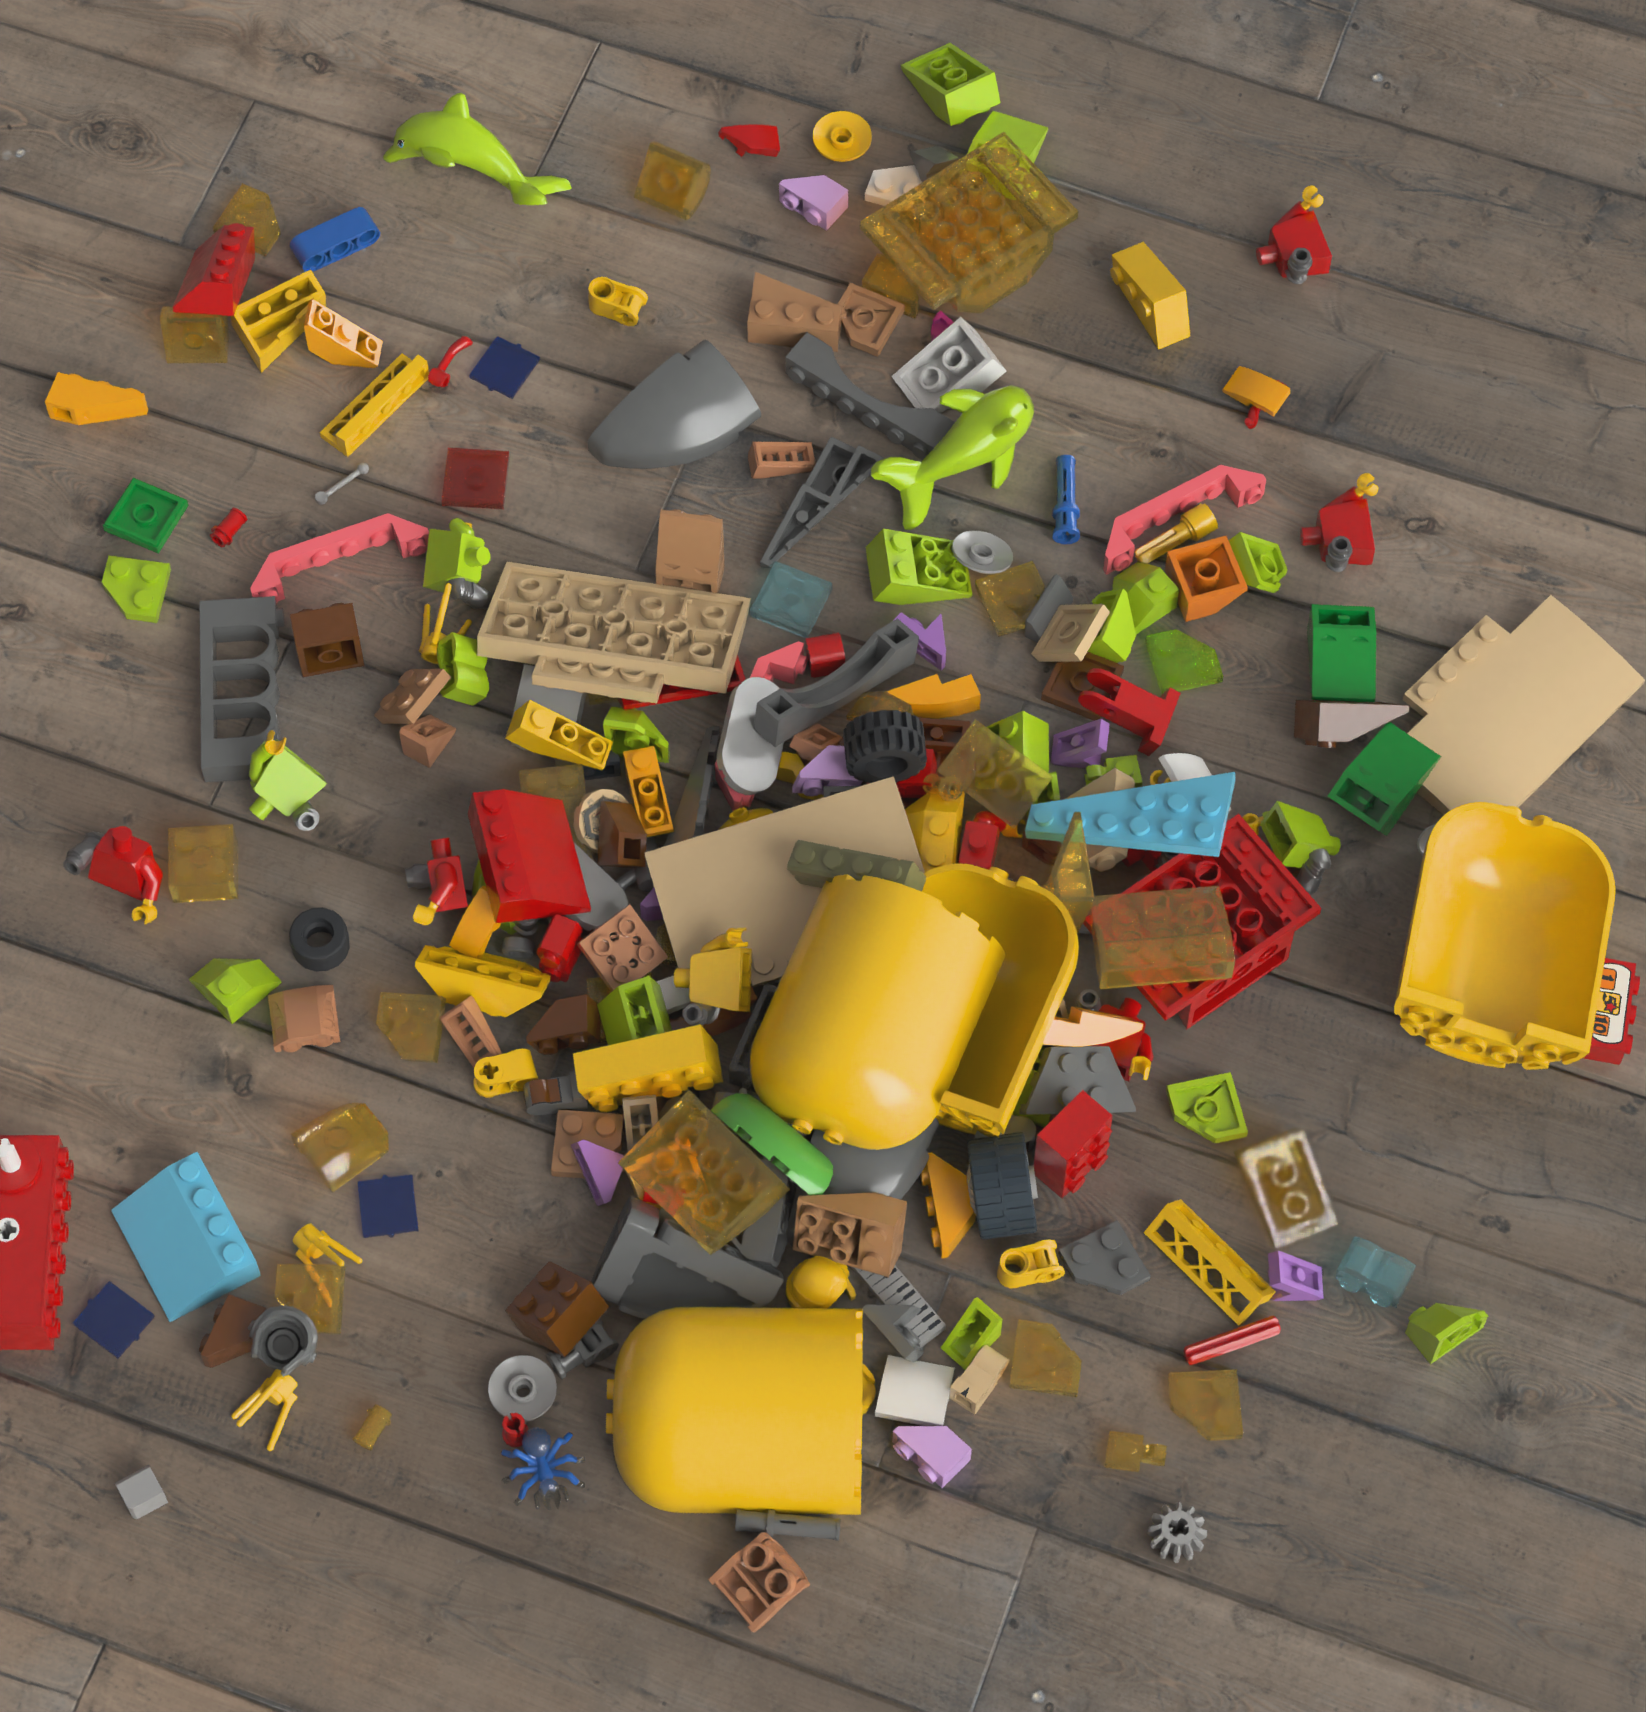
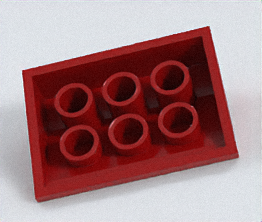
M506 789L473 792L468 810V818L495 923L553 917L555 914L563 916L591 912V905L563 800Z

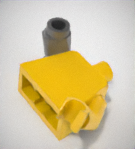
M746 927L729 928L726 933L717 936L703 945L700 953L691 955L690 968L675 969V987L689 988V999L691 1002H694L687 1005L683 1011V1017L689 1025L701 1024L703 1026L704 1024L713 1023L717 1019L721 1008L750 1012L752 949L739 948L748 947V942H743L741 939L742 932L747 931Z

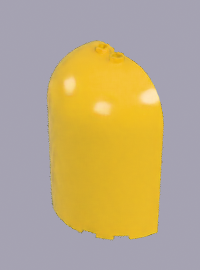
M1488 802L1464 804L1447 812L1436 823L1426 842L1396 994L1394 1013L1400 1016V1025L1411 1036L1420 1035L1426 1038V1046L1467 1062L1497 1068H1505L1506 1064L1518 1063L1522 1064V1067L1526 1070L1548 1069L1549 1063L1561 1061L1564 1065L1576 1062L1585 1057L1590 1051L1615 902V880L1610 864L1600 848L1585 834L1568 825L1552 821L1547 816L1537 815L1531 821L1521 817L1522 811L1514 806H1502Z
M948 864L924 873L926 882L922 892L943 901L942 906L950 913L955 915L956 912H963L979 923L978 931L986 938L988 935H992L1002 946L1006 957L948 1091L945 1090L940 1101L942 1105L935 1118L939 1121L940 1125L973 1135L978 1130L987 1137H999L1000 1133L1004 1134L1073 977L1078 960V936L1073 919L1064 904L1053 893L1038 886L1036 881L1025 876H1020L1017 882L1007 879L1009 874L997 867H990L988 870L970 864Z
M848 874L834 876L832 882L825 881L752 1044L750 1073L754 1089L760 1101L785 1122L792 1124L795 1130L804 1134H811L812 1129L825 1132L823 1138L835 1145H841L843 1142L859 1148L879 1150L896 1147L914 1139L932 1123L942 1104L940 1101L945 1090L948 1091L1006 957L1000 943L992 935H988L986 938L978 931L980 924L963 912H956L954 915L942 906L943 901L903 884L866 875L863 876L861 881H856V879Z
M675 1307L659 1311L640 1322L627 1336L620 1349L616 1361L614 1379H607V1400H613V1413H606V1434H613V1449L617 1468L629 1489L645 1503L660 1510L674 1513L737 1514V1509L768 1513V1509H773L778 1514L861 1515L862 1309Z

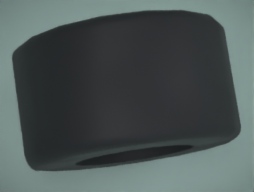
M324 907L311 908L300 913L293 920L289 930V941L292 953L299 964L305 969L319 972L331 970L343 962L350 949L347 926L339 914L334 910ZM317 932H326L332 936V940L322 947L309 946L307 943V939Z

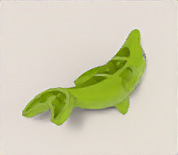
M457 93L449 98L442 111L419 113L407 119L396 130L394 143L383 156V159L388 163L412 157H424V159L438 167L449 168L455 166L454 163L469 167L495 179L510 190L513 202L518 205L547 204L545 195L572 189L570 182L565 178L556 176H523L517 164L497 137L469 115L465 94Z
M1009 385L986 394L972 389H953L940 396V404L957 410L962 414L942 440L921 462L902 457H887L873 465L871 476L875 480L887 482L900 491L903 504L902 524L905 530H913L925 519L931 503L934 482L938 479L991 461L992 488L998 489L1008 477L1014 459L1015 444L1027 432L1034 414L1032 400L1023 388Z

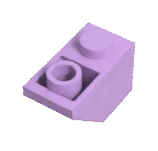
M825 175L784 179L779 183V201L787 209L794 210L804 216L812 225H818L827 231L848 208V189Z
M828 745L799 772L792 786V792L803 793L806 796H817L823 794V786H860L862 781L855 779L854 776H850L848 773L844 746Z
M898 1426L893 1431V1448L897 1454L906 1461L911 1459L919 1466L918 1471L926 1481L931 1484L936 1482L941 1488L971 1460L972 1449L947 1426Z

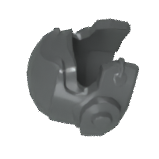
M285 1305L271 1307L256 1320H252L248 1326L250 1331L249 1337L253 1339L251 1357H259L266 1365L281 1370L283 1377L289 1375L300 1365L306 1366L309 1362L313 1363L317 1356L315 1352L318 1341L317 1328L313 1320L297 1308Z

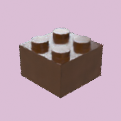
M335 603L326 608L315 610L303 609L298 613L290 614L303 677L365 666L353 603Z
M549 1261L523 1291L516 1296L505 1312L524 1336L565 1357L609 1306L590 1281Z

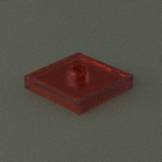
M448 448L441 500L442 506L504 509L510 460L509 451Z

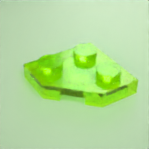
M1177 629L1146 635L1145 643L1161 694L1170 687L1179 692L1223 682L1224 676L1216 651L1212 647Z

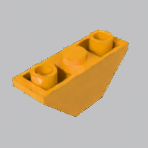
M314 299L309 301L304 330L310 352L334 365L365 368L378 367L382 340Z
M931 1152L928 1153L929 1160L920 1174L922 1186L928 1185L930 1196L925 1197L927 1216H934L935 1227L931 1228L933 1248L939 1247L941 1258H948L974 1224L976 1215L970 1204L967 1176Z

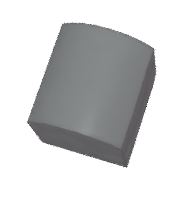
M149 1464L114 1483L134 1519H139L168 1503Z

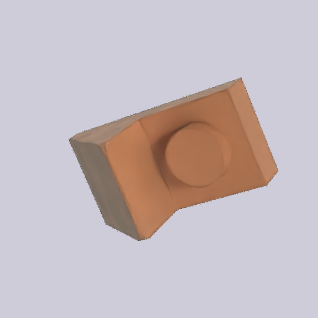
M816 724L794 735L789 747L797 750L796 754L799 755L804 766H806L828 745L839 746L842 736L820 724Z

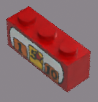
M1605 958L1590 1051L1583 1059L1620 1065L1624 1054H1630L1633 1035L1628 1034L1629 1024H1634L1637 1010L1636 1005H1631L1632 995L1637 996L1640 985V976H1635L1636 963Z

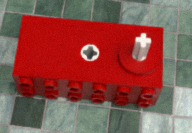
M0 1135V1350H54L55 1338H60L61 1321L56 1316L57 1306L63 1305L64 1298L63 1286H59L60 1274H65L66 1255L62 1254V1245L67 1243L69 1238L68 1222H65V1211L71 1210L72 1198L71 1192L67 1191L68 1180H73L74 1162L69 1160L68 1147L63 1146L59 1135Z

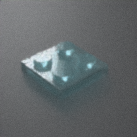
M775 561L750 609V617L803 638H808L832 591V583Z

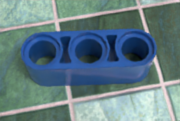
M358 207L298 234L291 240L289 247L303 270L306 272L311 269L314 272L374 244L380 237V231L367 210L363 207Z

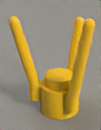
M450 583L445 585L434 632H431L430 636L431 606L430 604H425L422 642L419 652L425 661L433 664H438V642L446 637L445 634L441 633L452 586ZM467 619L457 634L464 636L472 621Z
M306 1224L299 1229L293 1238V1243L299 1248L295 1255L304 1263L328 1306L334 1308L335 1303L312 1264L310 1257L316 1259L325 1254L340 1267L344 1266V1261L328 1247L329 1245L357 1264H361L362 1259L332 1239L324 1230L319 1231L313 1224Z
M276 1369L270 1378H266L263 1384L231 1415L232 1419H237L245 1411L236 1423L238 1427H241L266 1400L277 1406L283 1402L284 1405L267 1445L268 1451L273 1450L289 1410L298 1398L293 1393L298 1385L297 1382L290 1375L283 1377L281 1370Z

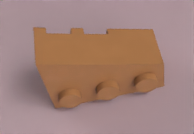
M755 272L747 320L748 342L794 347L808 332L831 346L833 351L838 352L842 306Z

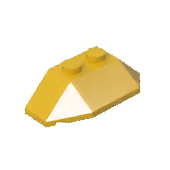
M932 790L905 809L924 872L943 865L958 864L964 791Z
M425 945L415 961V968L443 1002L456 1006L472 995L481 1012H485L490 1016L508 1017L540 999L551 977L525 962L484 953L482 959L464 956L454 948L446 946L436 948L435 946Z

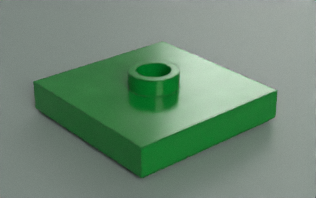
M133 477L103 524L104 531L159 554L189 506L188 501Z

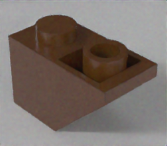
M601 801L597 865L618 868L645 867L646 858L644 853L646 852L647 834L633 805Z
M587 994L556 1000L526 1036L527 1043L541 1054L552 1055L561 1049H584L589 1044L600 1042V1014L597 1003Z
M228 1294L225 1303H220L214 1313L213 1322L215 1324L211 1333H206L200 1343L199 1352L201 1353L204 1365L213 1368L251 1352L253 1339L249 1337L250 1331L248 1326L252 1320H256L267 1310L266 1307Z

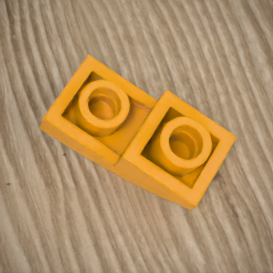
M1242 366L1236 369L1222 389L1225 394L1246 406L1252 404L1273 417L1290 394V388L1262 373Z
M485 886L480 887L472 899L449 946L464 956L482 959L492 932L499 929L501 923H495Z

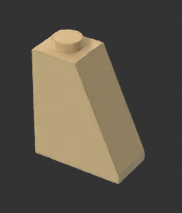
M1114 768L1065 799L1131 789L1135 787V782L1132 777ZM1077 843L1083 863L1100 872L1113 868L1116 863L1125 859L1128 853V848Z

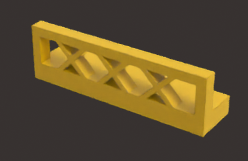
M401 353L320 432V437L345 456L351 455L428 380L429 369L427 360L420 355L411 360ZM404 365L405 368L395 376V373ZM379 388H383V389L374 397V393H375ZM358 408H362V409L354 416V412H355ZM338 428H342L336 433V437L332 435Z
M1181 1199L1167 1203L1144 1231V1234L1238 1326L1244 1324L1260 1304L1268 1302L1276 1293L1258 1273ZM1165 1220L1174 1227L1175 1241H1166L1157 1232ZM1183 1245H1192L1198 1251L1199 1264H1190L1184 1259ZM1207 1269H1217L1222 1274L1223 1287H1213L1208 1282ZM1231 1292H1240L1250 1301L1241 1313L1232 1305Z

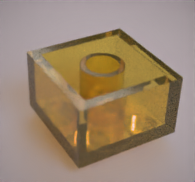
M233 824L168 828V886L174 903L238 899V840Z

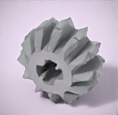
M1180 1502L1176 1503L1174 1511L1165 1504L1161 1508L1162 1515L1157 1513L1152 1515L1151 1521L1154 1525L1149 1526L1147 1531L1148 1535L1154 1537L1151 1540L1150 1546L1155 1549L1162 1547L1159 1555L1161 1559H1164L1168 1553H1171L1175 1563L1179 1562L1181 1554L1190 1561L1194 1556L1193 1550L1201 1552L1204 1544L1201 1540L1206 1539L1207 1530L1200 1527L1204 1524L1205 1520L1203 1516L1192 1518L1195 1512L1193 1506L1184 1512ZM1178 1528L1182 1529L1183 1534L1179 1533L1177 1537L1171 1534L1172 1531L1175 1532Z

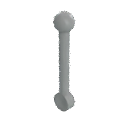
M360 463L355 471L327 491L317 492L315 494L316 502L320 505L325 504L328 501V497L358 475L367 474L369 471L368 464Z

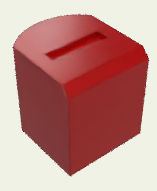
M840 633L805 638L806 656H808L811 677L828 676L845 663Z

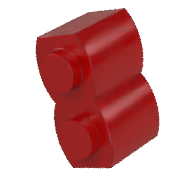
M558 914L552 917L537 949V955L540 958L539 969L542 973L551 976L550 981L567 982L581 954L577 943L582 940L580 937L582 927L577 921Z

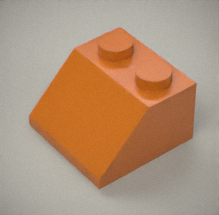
M1227 536L1167 551L1165 573L1179 588L1178 605L1185 622L1216 614L1248 589Z

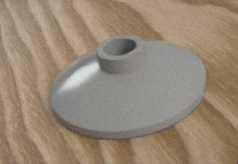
M966 531L957 535L952 544V552L955 558L962 565L976 572L985 574L1001 573L1007 570L1013 561V552L1009 545L1001 538L988 532Z
M529 1355L514 1356L500 1363L491 1374L488 1384L491 1404L503 1417L507 1415L509 1420L511 1419L510 1413L520 1414L524 1421H531L542 1416L552 1406L557 1392L556 1379L551 1368L542 1360ZM527 1388L530 1392L526 1397H520L517 1395L518 1390Z

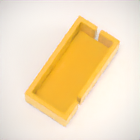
M701 1024L573 1053L578 1092L588 1100L596 1111L599 1110L601 1112H610L618 1109L619 1105H623L622 1098L646 1095L670 1098L681 1095L682 1091L688 1090V1087L693 1086L695 1090H707L712 1088L714 1084L723 1082L718 1045Z

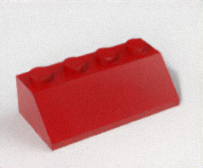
M239 223L223 225L196 249L173 305V312L234 316L255 261L254 227L244 226Z

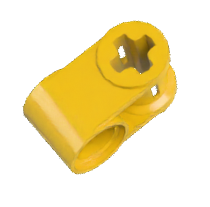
M607 277L593 279L588 288L589 309L592 313L618 321L625 326H635L637 324L641 306L646 305L648 301V296L643 290L616 282Z
M521 1048L505 1054L480 1059L474 1067L475 1078L473 1084L476 1093L485 1098L514 1091H524L523 1086L525 1083L538 1079L530 1050Z
M1051 1239L1042 1240L1031 1245L1006 1250L1001 1255L997 1270L999 1282L1004 1287L1013 1289L1035 1283L1051 1282L1064 1276V1268L1059 1266L1055 1253L1057 1248L1056 1241ZM1015 1264L1022 1271L1013 1273L1007 1270L1005 1266Z

